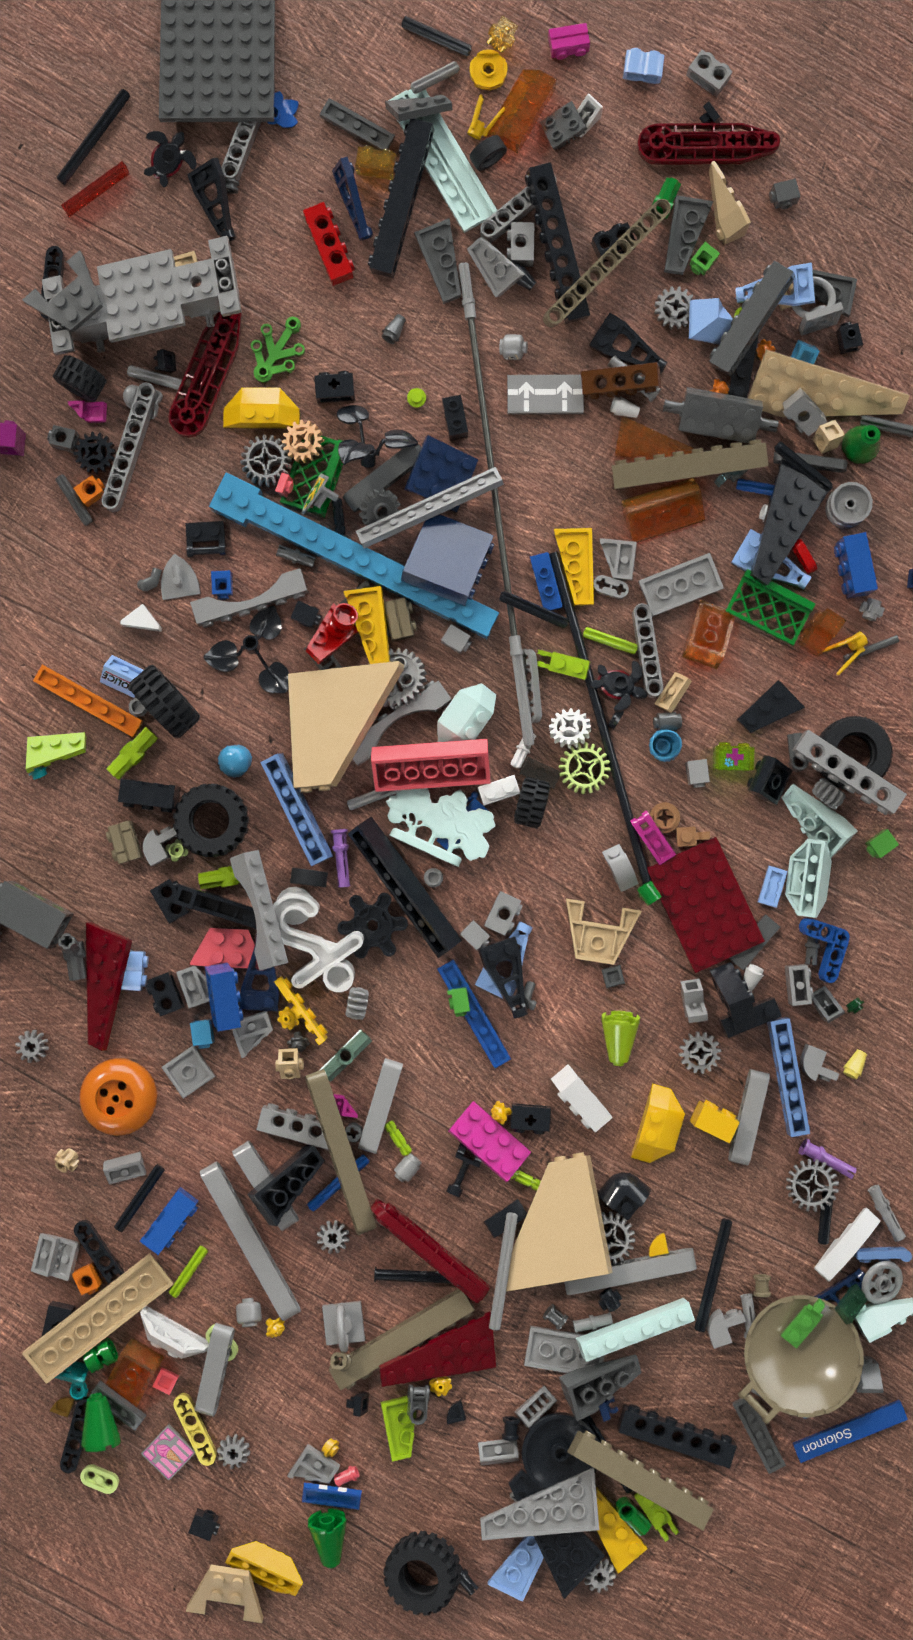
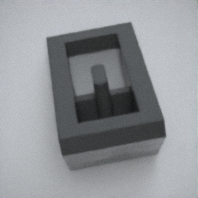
M826 986L813 992L812 1003L823 1021L829 1023L845 1014V1011Z

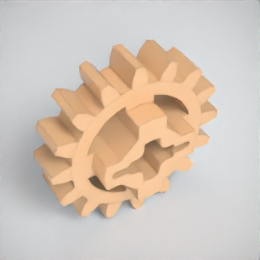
M300 420L299 425L293 422L294 427L288 426L289 432L283 433L286 440H283L282 443L287 445L283 449L289 450L288 456L294 457L296 462L300 458L304 463H306L307 458L313 461L314 454L319 456L317 450H323V447L320 445V443L324 442V439L320 437L323 433L321 430H318L316 424L312 426L309 420L306 424L303 420Z

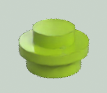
M414 388L409 391L407 401L412 407L419 408L425 404L426 394L422 389Z

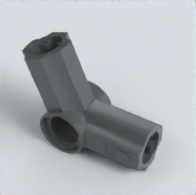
M70 933L63 934L58 939V945L62 950L64 960L67 962L69 981L87 978L84 962L86 954L83 941H77Z

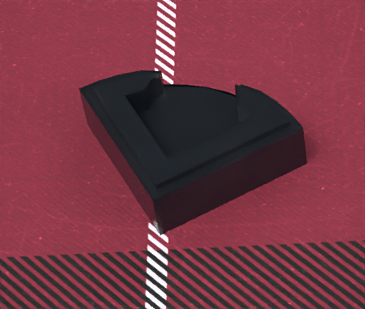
M624 711L614 712L608 724L609 728L615 729Z
M461 1399L450 1406L447 1413V1425L466 1420Z

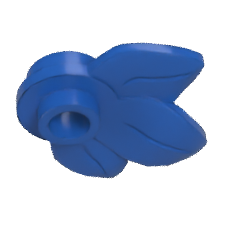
M281 91L276 92L274 100V113L276 117H274V122L267 123L271 125L278 124L282 128L294 127L298 124L297 119L293 115L297 112L299 102L284 100Z

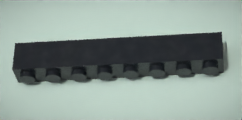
M410 119L409 124L405 125L404 143L401 142L399 147V162H395L394 180H391L389 183L388 191L390 195L388 199H385L383 206L385 213L383 218H380L378 229H380L379 235L375 236L373 242L374 253L370 255L368 260V266H370L369 268L374 274L394 279L435 131L433 123Z
M372 816L348 833L351 840L438 958L462 941Z

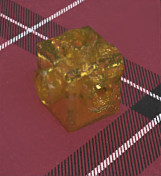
M502 15L496 24L493 23L487 33L490 35L487 43L495 50L503 53L507 47L511 48L516 40L514 34L518 25Z

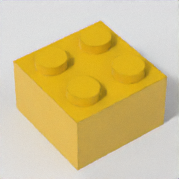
M699 1100L690 1122L695 1127L730 1143L740 1123L736 1119V1115L725 1108L722 1111L718 1110L719 1107L708 1100H705V1102Z

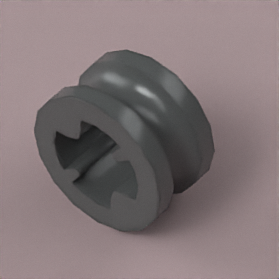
M225 178L227 193L237 194L239 192L237 188L239 181Z

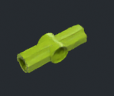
M145 727L133 741H129L121 749L120 755L107 767V770L120 780L132 766L137 765L144 758L145 752L157 741L158 737Z
M232 866L198 873L201 889L218 886L227 887L240 883L234 876Z

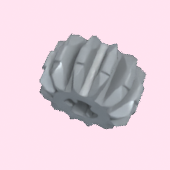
M821 778L812 789L813 794L832 809H837L846 798L839 788L825 778Z
M352 987L350 989L345 1013L347 1017L354 1020H362L365 1017L369 996L368 990L360 987Z
M32 1030L31 1033L25 1031L24 1036L20 1035L18 1037L21 1042L15 1043V1046L20 1047L16 1051L17 1054L23 1053L21 1060L27 1058L28 1063H31L33 1059L38 1062L40 1057L44 1058L46 1056L44 1051L49 1050V1047L44 1046L48 1039H41L44 1033H40L37 1036V1030ZM35 1044L36 1047L30 1049L29 1045Z
M338 1220L334 1221V1225L327 1221V1227L321 1225L320 1229L322 1231L317 1232V1236L321 1237L317 1240V1243H324L321 1249L325 1250L328 1247L329 1254L332 1253L333 1248L336 1253H339V1247L345 1249L346 1244L344 1242H349V1238L346 1237L349 1234V1230L342 1231L345 1224L342 1223L338 1227ZM330 1233H331L332 1235H333V1233H335V1234L337 1235L336 1240H335V1239H333V1240H330V1239H329V1238H330Z
M234 1434L233 1439L228 1435L226 1436V1441H220L221 1447H218L217 1453L220 1454L218 1460H224L223 1467L230 1464V1469H233L234 1465L241 1468L242 1463H247V1456H250V1451L248 1450L249 1443H243L244 1437L238 1440V1435Z
M607 1559L603 1562L600 1561L585 1577V1585H590L591 1591L597 1588L598 1593L601 1592V1588L608 1591L607 1585L613 1586L614 1582L612 1579L616 1578V1574L613 1572L614 1566L609 1565V1560Z

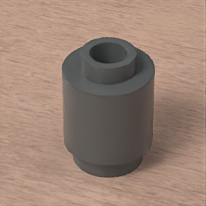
M676 712L657 713L656 717H653L654 729H657V731L665 729L677 731V729H681V714H676Z

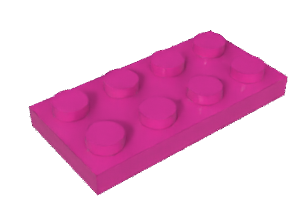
M474 1101L471 1102L448 1130L449 1133L505 1182L509 1181L531 1153Z

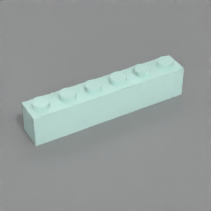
M681 1298L577 1337L576 1340L583 1359L588 1362L691 1323L695 1319L689 1302Z

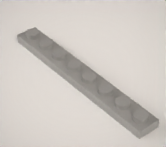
M496 467L365 526L357 530L356 533L363 548H367L504 485L503 480Z

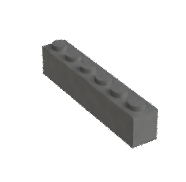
M773 261L771 265L769 264L763 273L764 277L755 284L752 290L753 294L744 301L742 311L733 318L731 328L722 335L720 345L710 354V364L730 377L795 279V274L792 270L776 261Z

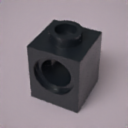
M297 601L291 615L292 621L314 629L315 625L318 626L322 618L319 609Z

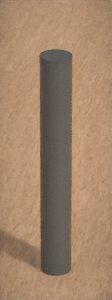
M895 635L864 647L865 651L856 658L899 642V638ZM856 651L843 655L845 663Z

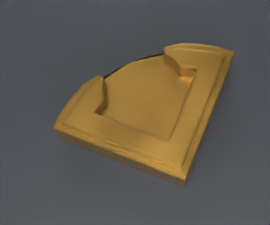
M67 1396L57 1400L51 1407L50 1412L68 1418L75 1399Z

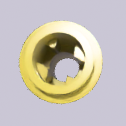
M857 1049L843 1067V1073L857 1080L862 1074L867 1054Z

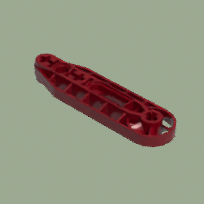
M656 123L648 125L642 130L638 138L637 149L638 154L644 161L655 165L711 164L713 161L717 164H743L774 154L779 148L780 136L774 131H767L744 123ZM677 129H692V132H677ZM696 129H711V131L696 132ZM715 129H730V131H715ZM734 129H743L746 131H734ZM747 141L754 142L755 146L748 145ZM664 153L665 157L662 158L660 154ZM677 156H692L693 159H677ZM696 156H711V159H696ZM715 156H730V159H715ZM734 156H749L742 159H734Z
M220 311L214 317L215 326H206L202 331L168 416L170 425L182 437H195L202 433L208 424L239 349L242 313L223 317ZM223 327H228L229 331L227 333H220ZM214 328L209 341L204 340L207 332ZM233 337H236V346L234 351L232 352L228 349L233 340ZM204 344L206 348L201 359L197 358L199 349ZM219 344H220L221 349H220V348H217L216 351H215L214 347H218ZM227 354L231 358L227 368L224 369L221 366ZM194 361H196L199 363V365L197 367L195 375L191 376L189 375V373L192 369ZM204 369H205V373H204V375H203V377H202V380L200 381V378H201V376H202V373H203V371H204ZM210 372H211V375H210V377H209V379H208V382H207L206 387H205V389H204V391H203V394H202V393H200L201 390H202V387L204 388L205 383H206V380H207V378H208V375H209ZM222 372L224 375L219 387H217L214 383L218 373ZM187 379H190L192 382L187 394L182 393ZM198 383H199V386H200V387H199L198 391H195L196 388H197V385H198ZM211 390H216L217 392L212 404L207 403ZM192 403H196V405L193 408H191ZM204 407H208V408H209L208 413L206 412V410H205ZM204 414L205 417L198 419L197 415ZM189 415H191L192 418H191V419L188 418L187 421H186V420H185V416H186V417H189Z
M376 1199L370 1208L381 1225L387 1228L394 1236L474 1302L479 1303L489 1293L488 1291L491 1287L391 1203L388 1202L386 1204Z

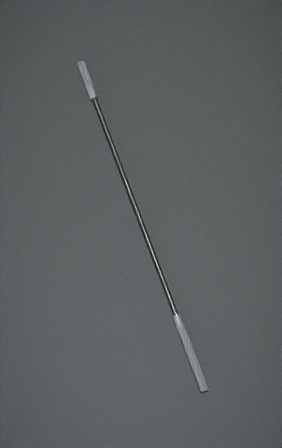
M465 262L460 263L458 267L463 297L462 306L464 307L465 320L468 321L487 465L488 470L494 468V459L474 321L476 319L475 299L473 298L469 264ZM498 488L491 490L504 589L512 593ZM507 604L511 632L509 637L510 656L513 662L524 746H533L534 735L523 663L524 653L520 635L517 634L514 607Z

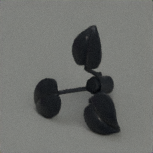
M358 405L345 406L337 411V418L340 422L359 424L361 442L359 443L353 439L340 442L338 454L343 465L360 459L361 466L365 468L374 467L376 456L380 455V450L384 443L386 447L392 449L418 445V441L410 433L395 429L385 433V439L381 440L376 450L373 445L365 444L362 421L369 419V412L364 407Z
M274 605L269 606L266 610L259 611L252 618L249 627L253 635H248L244 638L243 645L238 653L234 643L223 640L213 645L203 656L204 660L212 668L222 672H229L237 668L239 664L237 657L246 650L249 654H256L266 669L259 674V684L263 690L269 693L285 694L289 689V672L287 668L279 662H274L268 667L259 652L260 644L258 640L262 637L266 640H272L280 634L282 629V623Z

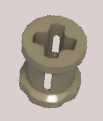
M767 1274L753 1275V1279H755L753 1295L756 1297H770L769 1280H771V1276Z
M336 1352L331 1356L330 1364L334 1369L346 1371L350 1368L352 1361L348 1354ZM339 1358H344L342 1360L343 1365H338L340 1362Z

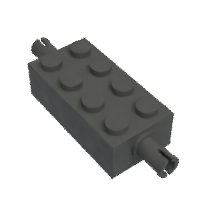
M690 387L686 388L682 403L665 399L663 405V412L679 414L678 428L680 431L744 443L755 440L759 429L776 433V427H778L779 422L778 420L762 418L763 403L760 400Z

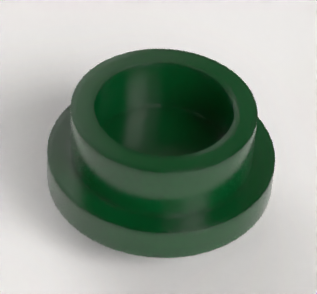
M859 997L846 1005L847 1012L858 1013L863 1009L862 1005L865 1002L861 1001Z

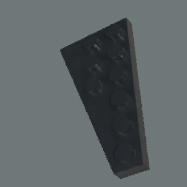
M781 459L779 462L778 474L774 481L775 486L770 496L763 523V532L759 538L758 551L755 554L750 576L764 586L770 583L828 493L784 459Z
M522 1468L508 1482L516 1501L543 1490L530 1479ZM584 1532L534 1536L563 1599L605 1557V1554Z

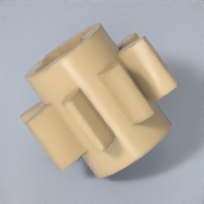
M68 1148L66 1151L60 1149L55 1155V1166L61 1172L66 1173L68 1170L73 1172L78 1166V1154L72 1149Z

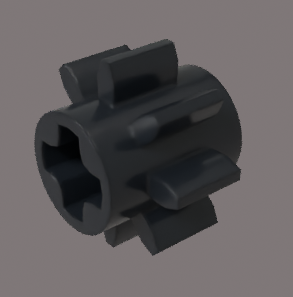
M609 1287L599 1294L600 1300L598 1304L603 1311L608 1309L609 1312H613L621 1306L619 1300L622 1299V1296L617 1289L612 1291Z

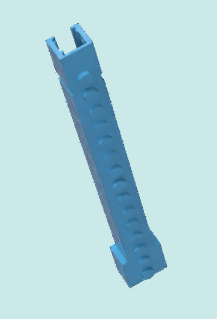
M227 472L225 473L209 505L213 512L244 527L250 523L362 579L381 586L383 589L401 598H406L407 601L448 621L451 620L466 630L485 639L488 638L490 630L499 616V612L473 599H468L464 606L401 581L405 566L369 548H363L361 544L263 497L261 489Z

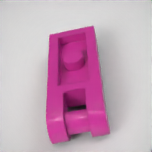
M647 810L639 818L630 820L659 865L676 855ZM647 822L649 826L643 829L641 825Z

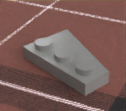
M479 237L467 248L496 298L503 295L525 275L484 237Z

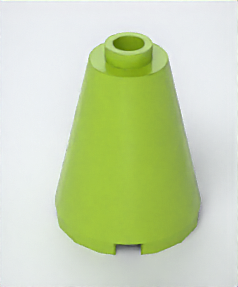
M611 1011V1015H606L605 1012L601 1015L609 1061L614 1066H624V1063L629 1061L640 1023V1016L633 1017V1013L627 1011Z

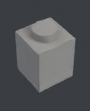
M452 624L441 639L442 644L459 654L462 651L466 652L472 642L469 641L470 635Z
M707 759L685 762L688 785H693L694 788L705 787V783L710 782Z
M474 920L460 933L476 950L479 947H485L490 942L488 940L490 935Z

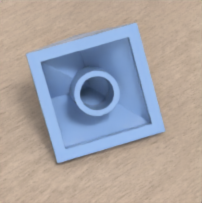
M719 298L690 301L689 339L720 345V339L731 328L733 318L723 307Z

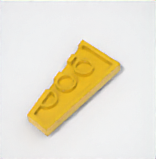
M592 528L554 529L574 606L594 605Z
M377 586L343 591L348 604L357 610L356 628L362 639L369 663L390 662L382 587Z
M282 976L279 977L274 983L289 1003L292 1002L294 1005L292 1007L301 1019L304 1018L305 1027L308 1031L316 1034L318 1038L315 1041L320 1045L328 1038L326 1035L328 1031L322 1024L318 1025L315 1021L316 1015L310 1008L307 1010L303 1005L305 1001L299 993L295 994L291 989L293 985L287 977L285 979Z
M596 1487L599 1530L597 1532L619 1574L648 1548L628 1523L620 1518L616 1508L601 1490Z

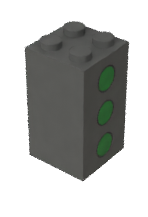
M15 881L1 882L0 923L47 949L56 947L58 939L62 937L74 913Z

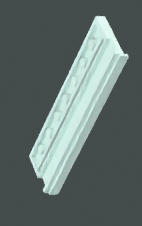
M410 89L408 91L406 90L400 93L399 95L393 97L390 100L424 98L430 96L427 93L426 89L417 94H414ZM436 113L414 118L433 123L435 131L425 168L462 231L466 233L483 223L497 209L441 114ZM410 119L400 122L398 121L403 131L405 129V125L409 124Z

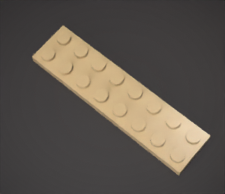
M149 1253L29 1346L22 1354L47 1384L174 1283L152 1254Z

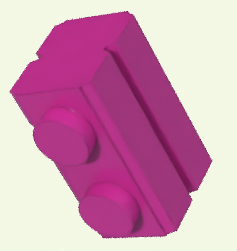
M586 23L548 30L551 58L562 60L567 58L568 55L583 56L586 52H589L590 40Z

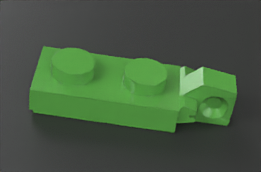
M819 1298L813 1306L810 1304L805 1305L781 1333V1337L797 1349L823 1317V1314L820 1312L824 1309L825 1302Z

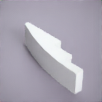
M863 1208L854 1222L848 1224L840 1237L832 1242L814 1269L827 1281H830L859 1250L880 1223V1220L869 1209Z

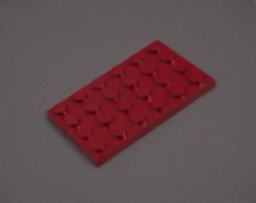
M717 837L685 850L661 865L657 863L647 868L653 884L662 896L660 898L662 905L694 973L765 942Z

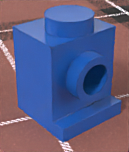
M230 570L211 571L212 595L214 597L217 596L218 600H227L229 596H233V573ZM226 584V589L221 590L220 585Z

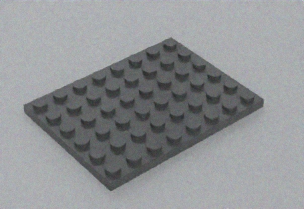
M161 0L159 121L274 122L275 0Z

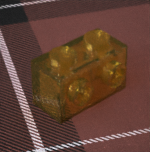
M371 146L358 147L355 163L356 174L394 180V165L397 161L396 153L389 149L375 150Z

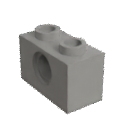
M512 222L511 229H507V241H511V248H507V259L514 265L518 263L524 267H533L534 223ZM523 242L525 246L520 248L516 246V243Z
M801 388L783 402L784 415L789 420L793 419L796 422V428L801 433L805 432L808 437L820 425L827 422L825 414ZM802 411H807L806 415H799Z
M500 891L484 926L502 935H506L507 932L511 933L515 924L512 920L515 915L518 916L523 907V905H520L521 900ZM503 908L508 909L510 912V916L507 919L499 917V911Z

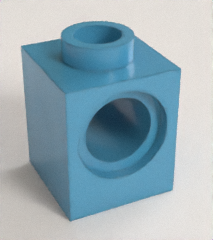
M798 340L790 357L814 364L820 351L816 346Z
M212 1019L190 1023L193 1046L198 1045L199 1049L208 1048L210 1044L215 1042Z

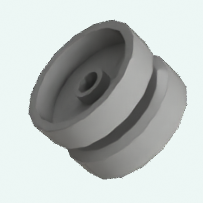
M857 482L841 484L829 495L826 501L825 512L827 518L833 525L839 528L850 529L855 527L869 516L873 499L864 485Z

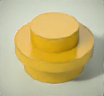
M331 1438L324 1444L322 1452L326 1458L329 1456L333 1457L338 1452L339 1442Z

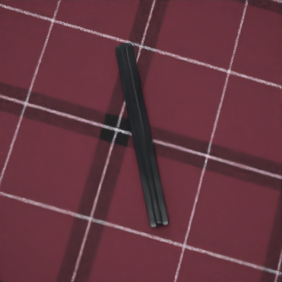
M125 89L119 91L57 175V180L61 184H67L128 101L130 94Z
M723 1218L720 1224L695 1323V1330L698 1332H705L732 1227V1221Z

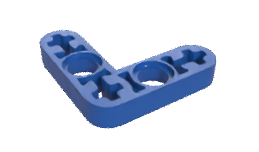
M802 919L799 924V931L802 934L828 942L818 975L820 980L824 982H835L849 943L850 936L848 931L815 919ZM807 925L816 927L815 931L808 929ZM826 927L828 930L827 935L822 937L821 931ZM836 950L837 958L832 961L831 954Z

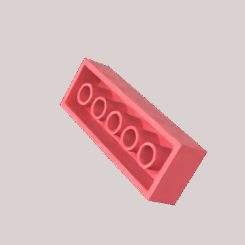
M487 739L372 747L371 764L375 792L491 784Z

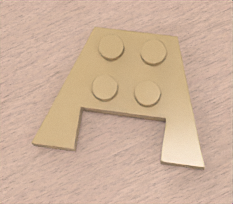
M566 899L575 958L614 965L642 911L622 908L620 925L613 926L582 921L585 901Z
M211 1565L186 1608V1612L205 1615L207 1600L245 1606L244 1621L263 1622V1614L250 1570Z

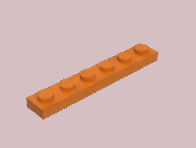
M43 664L33 679L35 683L133 738L143 723L139 718Z

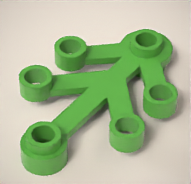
M289 317L286 320V329L275 346L271 325L263 324L261 326L269 357L264 362L261 352L263 349L261 341H252L251 348L255 353L257 366L254 369V376L257 381L265 383L274 374L290 373L295 370V364L290 359L286 360L282 365L273 366V364L279 359L304 355L305 348L301 343L295 344L293 348L283 350L291 335L301 330V323L297 317ZM295 321L296 325L291 327L289 325L290 322ZM265 328H270L268 333L263 332ZM255 344H260L259 349H254L253 347ZM298 347H301L303 350L302 352L298 353L296 352V349ZM288 363H291L293 366L292 368L287 369L286 365ZM264 369L267 372L265 375H261L260 371Z

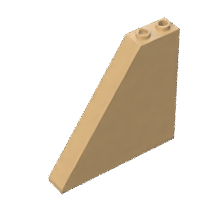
M394 661L288 674L294 788L300 790L301 793L312 792V789L319 788V791H329L330 787H337L403 672L404 664Z
M584 1152L572 1154L573 1158L570 1159L560 1156L554 1158L555 1162L548 1163L512 1250L506 1292L613 1273L590 1155L584 1156Z

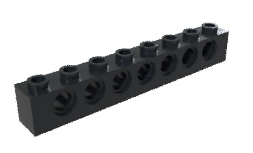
M549 162L528 168L524 178L526 186L530 187V202L532 206H535L536 213L534 217L536 224L540 225V241L542 244H545V260L551 267L549 275L551 281L555 283L556 289H554L556 300H558L580 278V273L552 164ZM537 184H544L546 190L540 191L537 187ZM542 203H549L551 210H545L542 207ZM547 222H554L556 229H550L547 226ZM552 241H559L561 248L553 247ZM557 260H564L566 266L563 268L559 267ZM562 279H569L570 286H564ZM577 286V292L579 294H584L583 288ZM586 297L564 319L565 324L587 319L590 316ZM563 300V305L570 308L571 305L567 303V300Z

